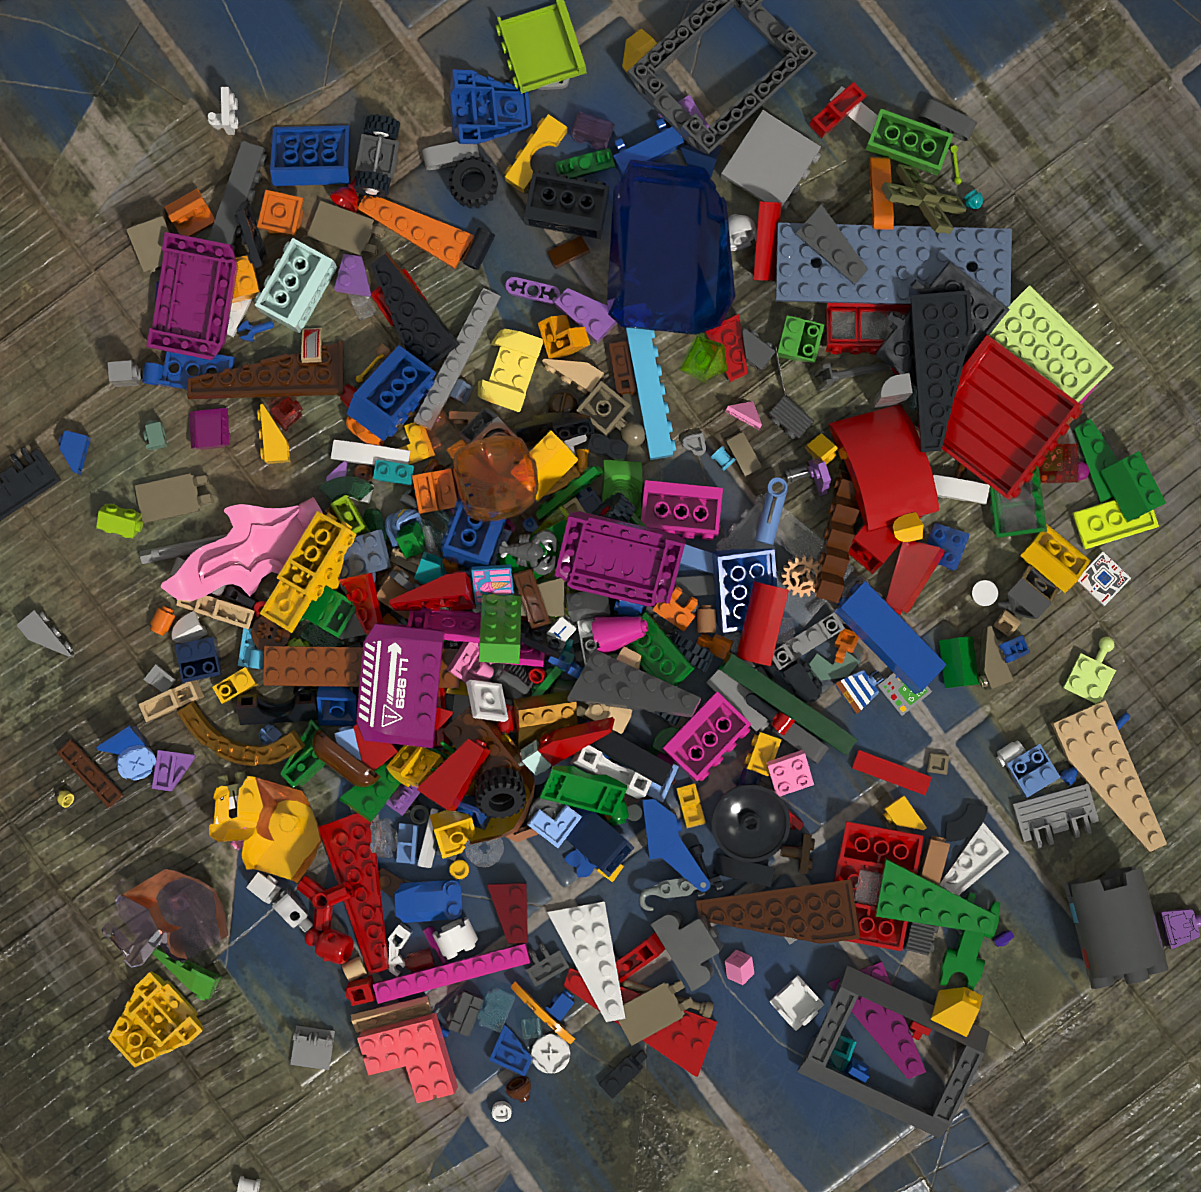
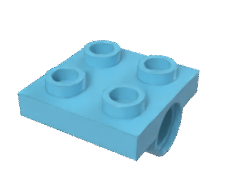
M243 628L238 666L264 669V651L254 644L251 636L252 629Z

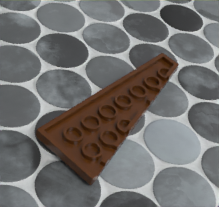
M343 341L327 346L326 344L321 345L322 362L302 363L301 352L263 359L259 363L248 365V363L243 364V367L231 370L227 368L223 372L211 375L207 373L188 378L187 397L188 399L343 395Z

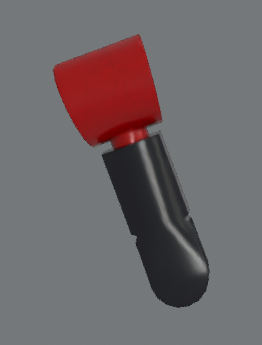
M229 584L227 585L228 589L226 593H223L224 597L243 607L254 610L256 617L260 618L262 616L260 612L266 601L258 602V599ZM235 591L239 593L236 599L232 597Z
M748 693L746 695V703L770 722L772 721V726L780 734L785 735L794 724L795 720L781 712L778 713L775 708L756 694Z

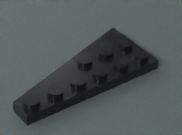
M388 252L371 264L378 285L384 293L386 305L390 308L391 317L401 343L404 344L406 351L428 367H431L460 345Z

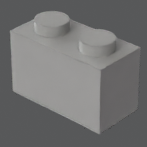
M131 360L108 362L109 382L114 386L140 385L139 380H142V370Z

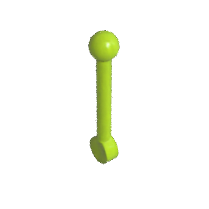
M953 145L950 148V152L953 153L956 177L954 182L959 185L962 180L959 177L956 154L958 147Z

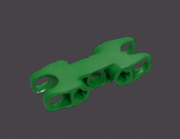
M968 892L965 899L974 903L975 894ZM993 901L989 911L996 915L993 934L962 930L956 950L947 947L941 962L940 985L946 987L953 973L962 972L966 977L965 987L972 991L974 990L976 984L981 979L985 966V960L977 956L983 937L993 939L999 923L1000 902Z

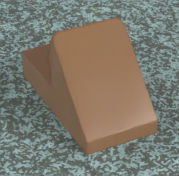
M449 411V420L454 425H465V422L469 424L480 412Z

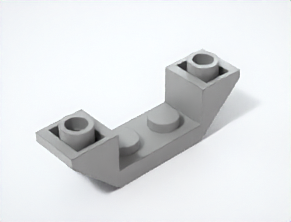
M834 612L775 649L772 660L778 670H781L845 628Z

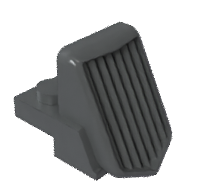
M502 664L490 682L502 684L504 695L512 701L528 697L532 688L536 685V683L531 682L529 679V672L534 667Z

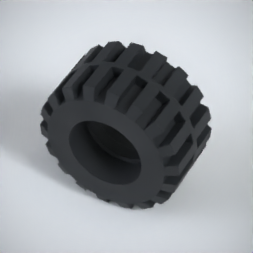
M470 156L471 159L462 158V162L457 161L456 167H452L451 174H449V186L454 199L457 202L459 201L460 205H467L471 209L472 206H476L477 209L482 204L484 206L488 205L487 202L494 199L493 195L497 193L498 181L493 166H490L487 160L483 161L481 157L475 159V156ZM472 173L481 175L485 180L483 187L475 192L467 191L462 186L463 179Z
M494 767L492 770L487 769L484 771V774H480L475 781L474 788L477 807L485 816H492L494 819L497 817L504 819L507 816H513L514 813H519V809H523L524 803H526V793L523 777L519 775L518 771H513L509 767L507 769L504 767Z

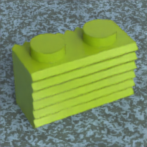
M344 495L331 503L340 522L343 521L352 526L351 531L357 534L356 537L369 532L366 523L349 496Z

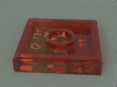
M1058 444L1052 452L1048 451L1045 455V462L1039 467L1041 484L1079 483V444Z

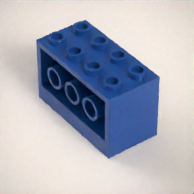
M398 345L354 393L346 414L378 438L385 441L388 436L392 437L396 433L399 424L403 425L406 422L410 412L414 413L420 405L419 401L421 399L425 400L429 390L435 383L433 379L436 372Z
M470 477L468 482H464L462 486L461 500L458 499L454 508L455 518H450L448 535L443 537L441 551L443 552V559L472 569V567L490 566L513 505L514 492Z

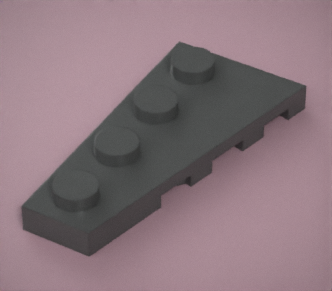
M821 204L798 230L796 236L852 284L856 285L868 271V268Z

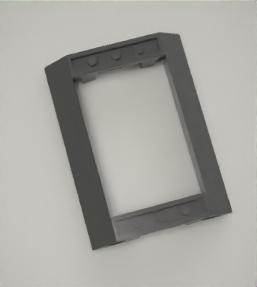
M705 0L627 72L641 96L693 148L706 154L711 153L817 55V52L791 26L786 30L762 6L763 0ZM735 7L784 58L707 128L703 124L704 121L696 113L691 116L667 92L668 85L657 76L729 10Z
M846 965L830 999L831 1006L816 1037L813 1036L797 1072L940 1138L950 1127L984 1056L989 1031L973 1024L969 1034L965 1037L931 1020L934 1005ZM858 996H862L963 1043L962 1048H959L955 1056L957 1061L942 1094H937L931 1113L827 1064Z

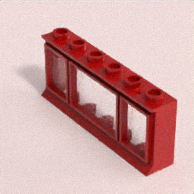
M827 303L825 308L826 352L831 354L850 352L853 355L861 353L876 355V350L893 331L890 327L893 322L886 318L885 315L889 310L898 317L902 314L906 315L911 305Z

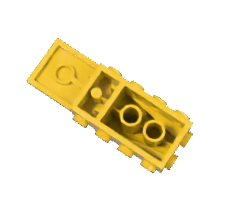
M319 511L316 512L278 574L277 579L280 581L260 612L262 616L291 633L296 628L311 601H317L318 597L323 594L325 586L337 591L345 553L353 544L354 538L357 535L351 531L352 526L343 521L341 524L336 522L337 518L329 513L324 515Z

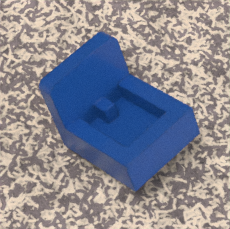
M851 1057L844 1072L866 1083L870 1077L869 1066Z

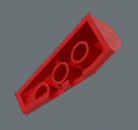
M462 571L446 574L389 600V604L395 611H420L422 607L432 609V611H439L440 607H451V611L476 609L471 579L466 572Z

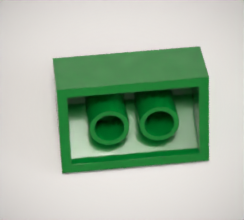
M1140 451L1100 471L1127 523L1166 503Z

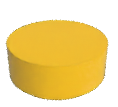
M456 860L450 865V874L455 879H463L469 873V865L464 860Z

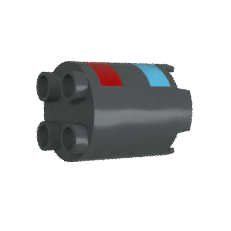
M1134 866L1113 869L1106 871L1105 878L1084 882L1082 877L1064 884L1091 989L1111 986L1115 984L1114 980L1123 978L1126 984L1138 983L1148 980L1149 975L1168 970L1166 955L1142 867L1135 869Z

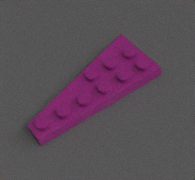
M882 961L859 970L891 985ZM840 978L827 982L834 991ZM858 996L851 1012L906 1078L910 1079L925 1073L926 1070L904 1016L862 996Z

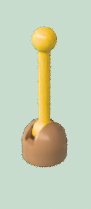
M381 343L376 350L377 357L361 375L356 376V382L361 383L363 377L380 359H386L392 353L385 344Z

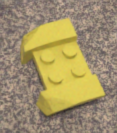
M500 330L490 344L500 348L489 381H478V396L488 402L520 412L536 360L543 344V339L516 330Z

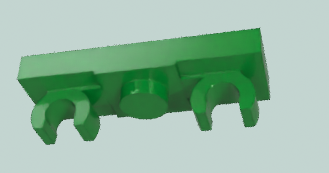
M607 148L555 162L557 174H563L568 176V179H574L615 168L611 149Z

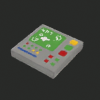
M894 673L877 685L901 716L932 692L927 686L922 692L914 694Z

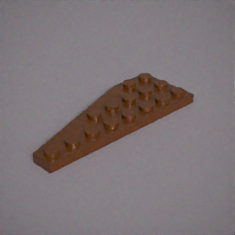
M852 879L696 901L698 917L705 915L710 923L819 944L860 939Z

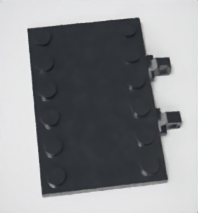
M951 261L945 265L931 284L926 282L922 285L916 279L910 284L919 294L970 290L973 330L963 366L986 335H990L1010 310ZM911 308L906 315L902 314L900 317L889 310L885 316L893 322L890 326L893 331L876 350L875 354L898 373H909L911 383L916 386Z

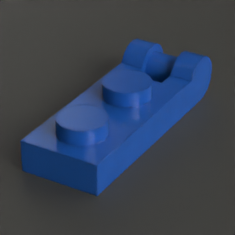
M1023 635L998 645L1000 651L1003 650L1005 655V663L1030 653Z

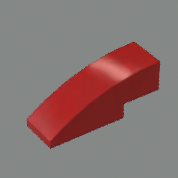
M853 82L828 103L811 120L809 126L822 139L856 108L867 95Z

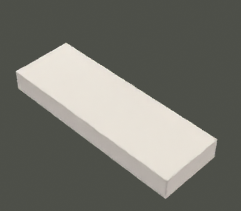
M432 808L430 815L441 812L443 810ZM430 816L417 864L426 868L432 867L438 843Z

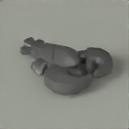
M549 530L539 531L531 541H529V534L519 535V543L507 545L505 540L501 541L498 547L500 557L504 558L507 554L518 557L516 564L524 567L527 566V561H529L532 570L539 575L550 573L556 564V556L554 555L549 563H547V560L550 559V555L543 557L539 562L537 561L544 554L543 549L539 545L540 542L549 551L551 550L549 543H551L553 551H557V538Z

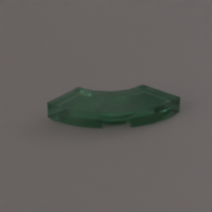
M352 476L334 478L319 487L320 491L332 502L344 495L361 501L374 489L373 485L369 482Z

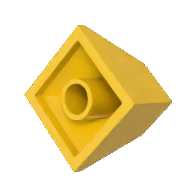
M966 987L939 990L931 1020L967 1037L980 1010L983 996Z

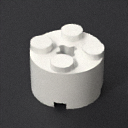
M465 917L464 921L462 919L452 921L441 927L442 932L439 934L437 931L432 934L442 956H446L447 959L454 958L458 955L457 952L463 949L465 951L473 949L478 940L468 917Z

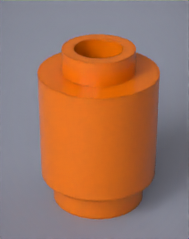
M164 605L162 608L158 607L150 623V630L164 636L165 632L169 631L176 616L173 614L174 610Z

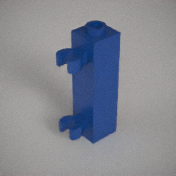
M660 118L655 121V125L660 133L626 149L622 138L614 141V145L619 153L613 156V160L623 177L680 149V147L684 146L683 140L685 139L673 127L667 128L664 119Z

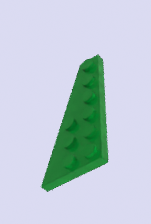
M885 858L875 912L876 917L993 934L995 913Z

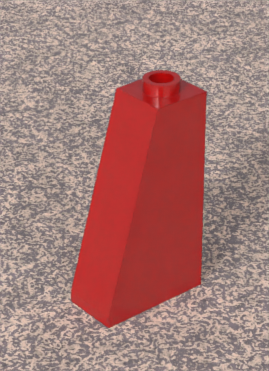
M915 541L902 542L886 603L898 615H901V612L908 613L944 555L945 551L940 547Z
M476 738V740H466L417 790L446 810L456 811L491 751L486 747L487 743L479 738Z

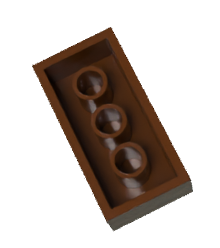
M471 706L442 730L457 749L468 739L476 740V738H479L487 743L486 747L491 751L477 773L478 776L484 774V771L487 769L492 770L494 767H504L506 769L509 767L513 771L519 772L526 766L522 762L520 755L491 720L473 718Z

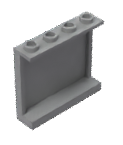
M762 110L721 173V179L726 182L728 180L761 201L782 202V211L785 212L790 204L788 199L791 195L795 196L801 187L798 185L802 178L806 180L811 170L809 167L812 162L816 164L822 154L819 153L821 146Z

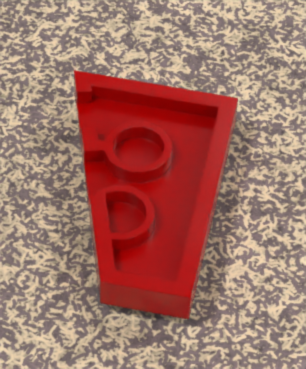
M368 573L340 579L341 586H345L348 592L346 596L349 602L352 601L356 608L355 614L365 634H369L376 623L383 624L373 574Z

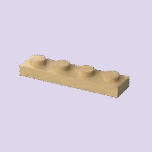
M426 996L352 1014L351 1020L356 1033L432 1014V1008Z

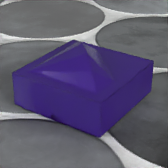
M1006 929L993 937L992 942L997 947L1006 946L1014 938V935L1010 930Z

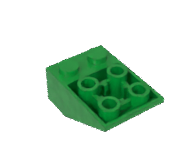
M325 586L323 594L318 597L317 601H311L302 617L339 638L356 608L352 601L349 602L347 597Z

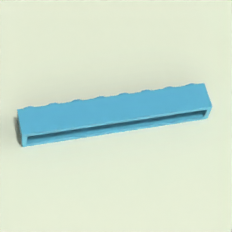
M645 303L622 307L650 461L673 457V451H676L675 441L670 439L669 434L673 430L671 421H667L666 418L669 408L668 403L663 402L662 395L666 393L664 383H660L659 376H662L661 366L656 364L655 359L659 355L657 345L653 346L652 343L655 333L654 328L649 326L648 320L652 319L650 308H646Z

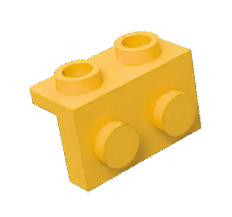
M759 732L758 735L754 734L751 742L754 748L752 753L747 754L744 764H747L746 769L769 776L770 773L766 762L775 759L781 739Z

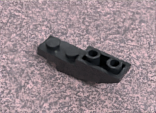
M557 412L533 416V421L515 425L516 435L522 443L543 439L550 431L560 440L595 433L591 417L579 413Z

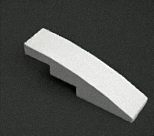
M334 440L331 459L366 464L368 466H375L376 460L408 465L410 451L341 440Z
M933 475L938 497L980 504L987 503L990 488L988 484Z

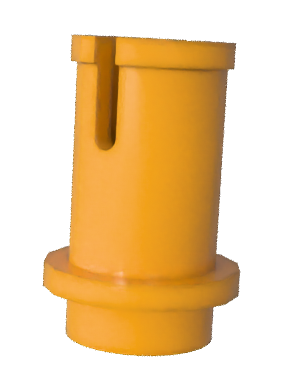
M577 449L576 457L578 461L575 467L580 474H583V471L588 468L589 450Z

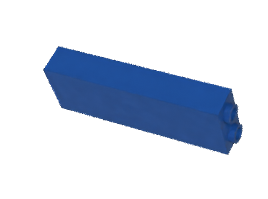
M866 581L861 584H854L849 589L850 594L847 597L843 596L839 603H836L838 607L834 612L914 694L922 692L946 666V663Z

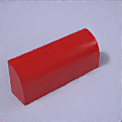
M759 202L753 280H776L778 223H781L782 202Z
M754 581L736 657L771 666L789 592L788 589Z

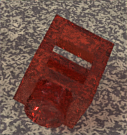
M289 396L270 410L274 420L285 432L289 426L303 417L301 405L296 400L293 402Z

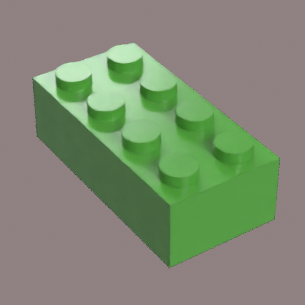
M880 109L865 150L884 157H890L892 160L938 176L953 134Z
M482 594L479 662L519 664L521 596Z

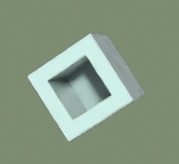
M537 740L521 749L522 762L536 776L541 772L547 771L552 766L538 751L540 743Z

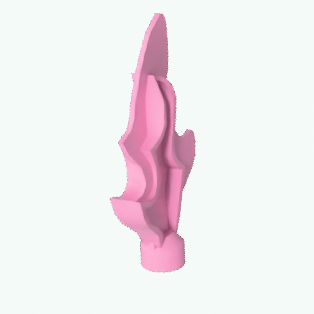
M314 497L297 506L285 508H264L246 504L228 506L224 509V512L229 516L233 527L227 536L206 544L191 553L178 571L161 583V588L177 600L187 601L202 598L227 584L240 586L251 596L257 590L262 577L271 572L280 573L316 512L319 511L322 514L323 512Z

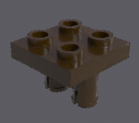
M802 833L801 845H782L780 856L798 859V872L808 874V870H812L813 858L809 856L810 850L814 851L815 839L809 833Z

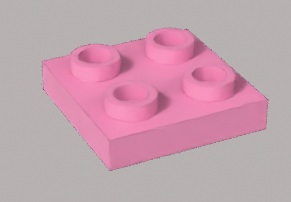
M463 642L447 668L448 672L465 684L470 679L486 682L494 673V669L491 667L492 663L479 662L480 645L473 642Z
M804 750L766 762L774 790L779 796L814 785Z

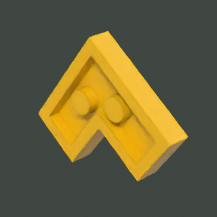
M414 422L404 426L410 444L398 449L410 451L408 465H413L436 456L426 428Z

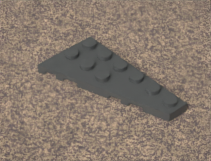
M594 649L567 697V701H582L586 704L597 703L605 704L609 707L632 710L644 709L647 712L659 711L667 712L670 715L692 717L701 698Z

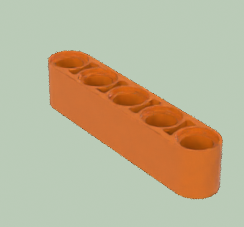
M870 157L869 176L872 228L876 230H893V202L886 199L881 189L884 182L892 183L890 157Z

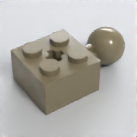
M602 381L576 410V413L590 416L594 428L606 437L616 427L621 431V438L628 446H639L645 440L646 433L641 424L637 422L628 423L623 419L631 409V405ZM607 406V413H600L599 407L604 408Z

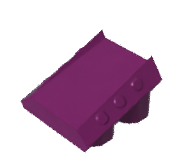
M228 408L189 412L191 449H214L230 445L231 434L229 433Z

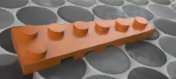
M365 195L358 206L360 212L456 269L474 237L470 233L383 198H373L372 196L367 197Z

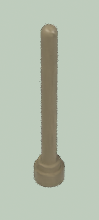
M627 979L622 982L624 987L642 993L652 989V987ZM675 995L679 1003L687 999ZM693 1001L694 1006L690 1008L700 1011L699 1013L703 1014L702 1016L711 1017L714 1003L709 1001L702 1003Z

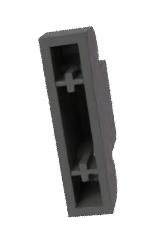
M670 911L654 920L651 926L688 986L694 991L713 977L714 967L706 960L718 954L722 950L723 944L718 937L717 929L711 926L705 915H701L683 925L682 915L677 911Z

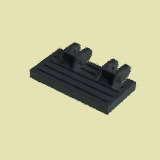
M23 446L20 448L21 453L30 464L24 467L19 457L13 453L10 456L20 471L18 472L12 465L0 473V521L61 481L39 448L30 454Z

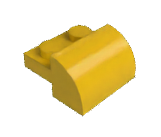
M403 745L386 768L403 785L407 787L412 785L418 788L433 773L431 768H438L444 759L440 754L430 751L426 747Z

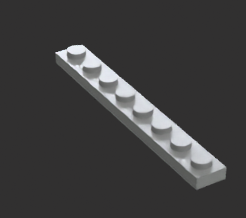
M483 288L456 339L460 345L448 354L435 379L434 385L429 390L414 419V423L430 431L432 430L501 299L500 295Z

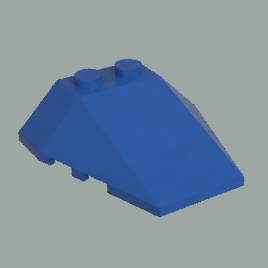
M452 70L449 106L452 133L459 144H480L531 128L528 92L521 94L520 89L515 88V85L496 81L490 76L479 75L473 70Z

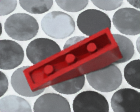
M610 717L557 729L549 734L546 733L540 738L538 751L554 766L611 733L615 719Z

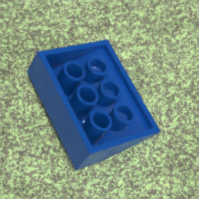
M350 126L273 127L270 165L273 186L350 184Z
M729 549L712 552L717 625L723 633L743 630L754 581L777 586L775 549Z

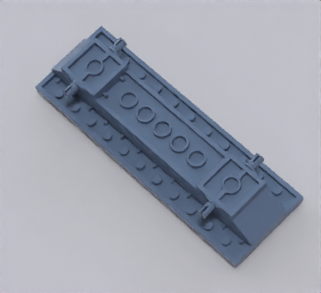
M778 223L776 301L911 305L910 295H918L919 292L911 287L910 284L915 279L922 285L926 282L931 284L945 265L951 261L1006 307L1010 306L1012 229L954 227L952 232L947 234L937 233L931 227L893 226V230H876L872 228V225L836 224L868 268V271L854 285L796 236L798 230L805 223Z

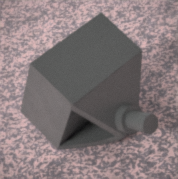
M1029 564L1007 593L1009 600L999 601L998 608L1008 609L1026 618L1038 619L1052 604L1060 589Z

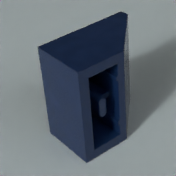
M209 637L175 645L182 683L221 675V657L217 638Z

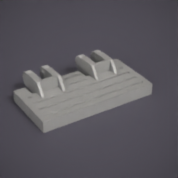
M1089 784L1079 785L1012 804L1022 841L1032 840L1030 831H1032L1037 848H1042V840L1040 839L1038 829L1044 828L1048 844L1053 845L1052 834L1069 830L1067 821H1070L1075 838L1080 837L1076 819H1082L1084 831L1087 835L1092 834L1090 823L1099 821Z

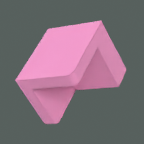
M735 950L725 960L728 979L744 985L754 975L752 956Z

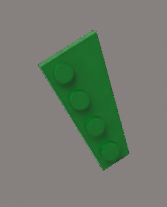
M1090 418L1073 429L1080 451L1084 456L1085 464L1088 465L1099 504H1102L1113 495L1100 471L1119 460Z
M394 757L375 770L381 776L375 784L369 787L354 786L342 795L339 800L369 822H372L402 784L386 768Z

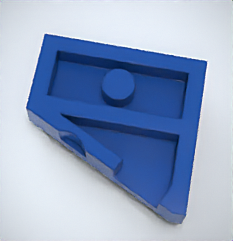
M504 1025L489 1061L526 1076L533 1057L510 1028Z

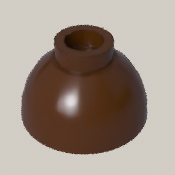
M528 1076L515 1077L505 1087L506 1094L512 1099L519 1100L521 1103L530 1098L531 1081Z

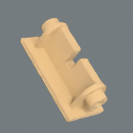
M398 546L393 549L390 561L416 573L422 555L419 554L405 558Z

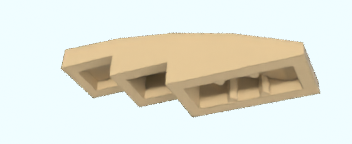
M210 595L193 601L177 600L176 606L246 629L250 628L255 612L252 609Z

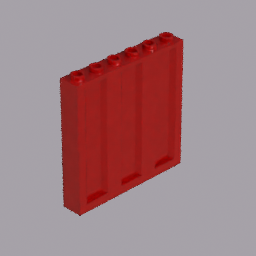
M986 335L963 366L942 449L1006 499H1016L1022 491V485L1025 482L1028 483L1034 476L1032 472L1035 468L1041 467L1045 462V455L1048 451L1052 452L1056 448L1058 438L1061 435L1064 436L1069 431L1071 421L1073 419L1077 420L1082 414L1081 408L1083 405L995 339Z

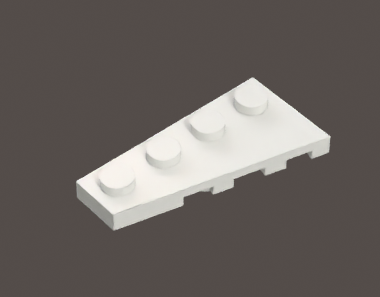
M983 823L939 885L954 894L960 895L1003 859L1009 851Z

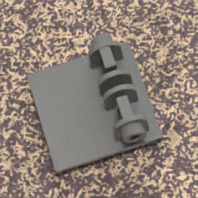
M296 1025L290 1065L329 1070L335 1031Z

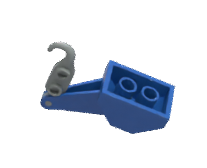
M642 799L649 858H663L684 878L664 880L653 887L644 889L639 896L641 907L647 911L654 910L653 907H649L645 903V898L648 895L672 898L688 896L695 889L706 892L710 888V882L679 837L678 831H682L681 819H677L675 814L656 799Z

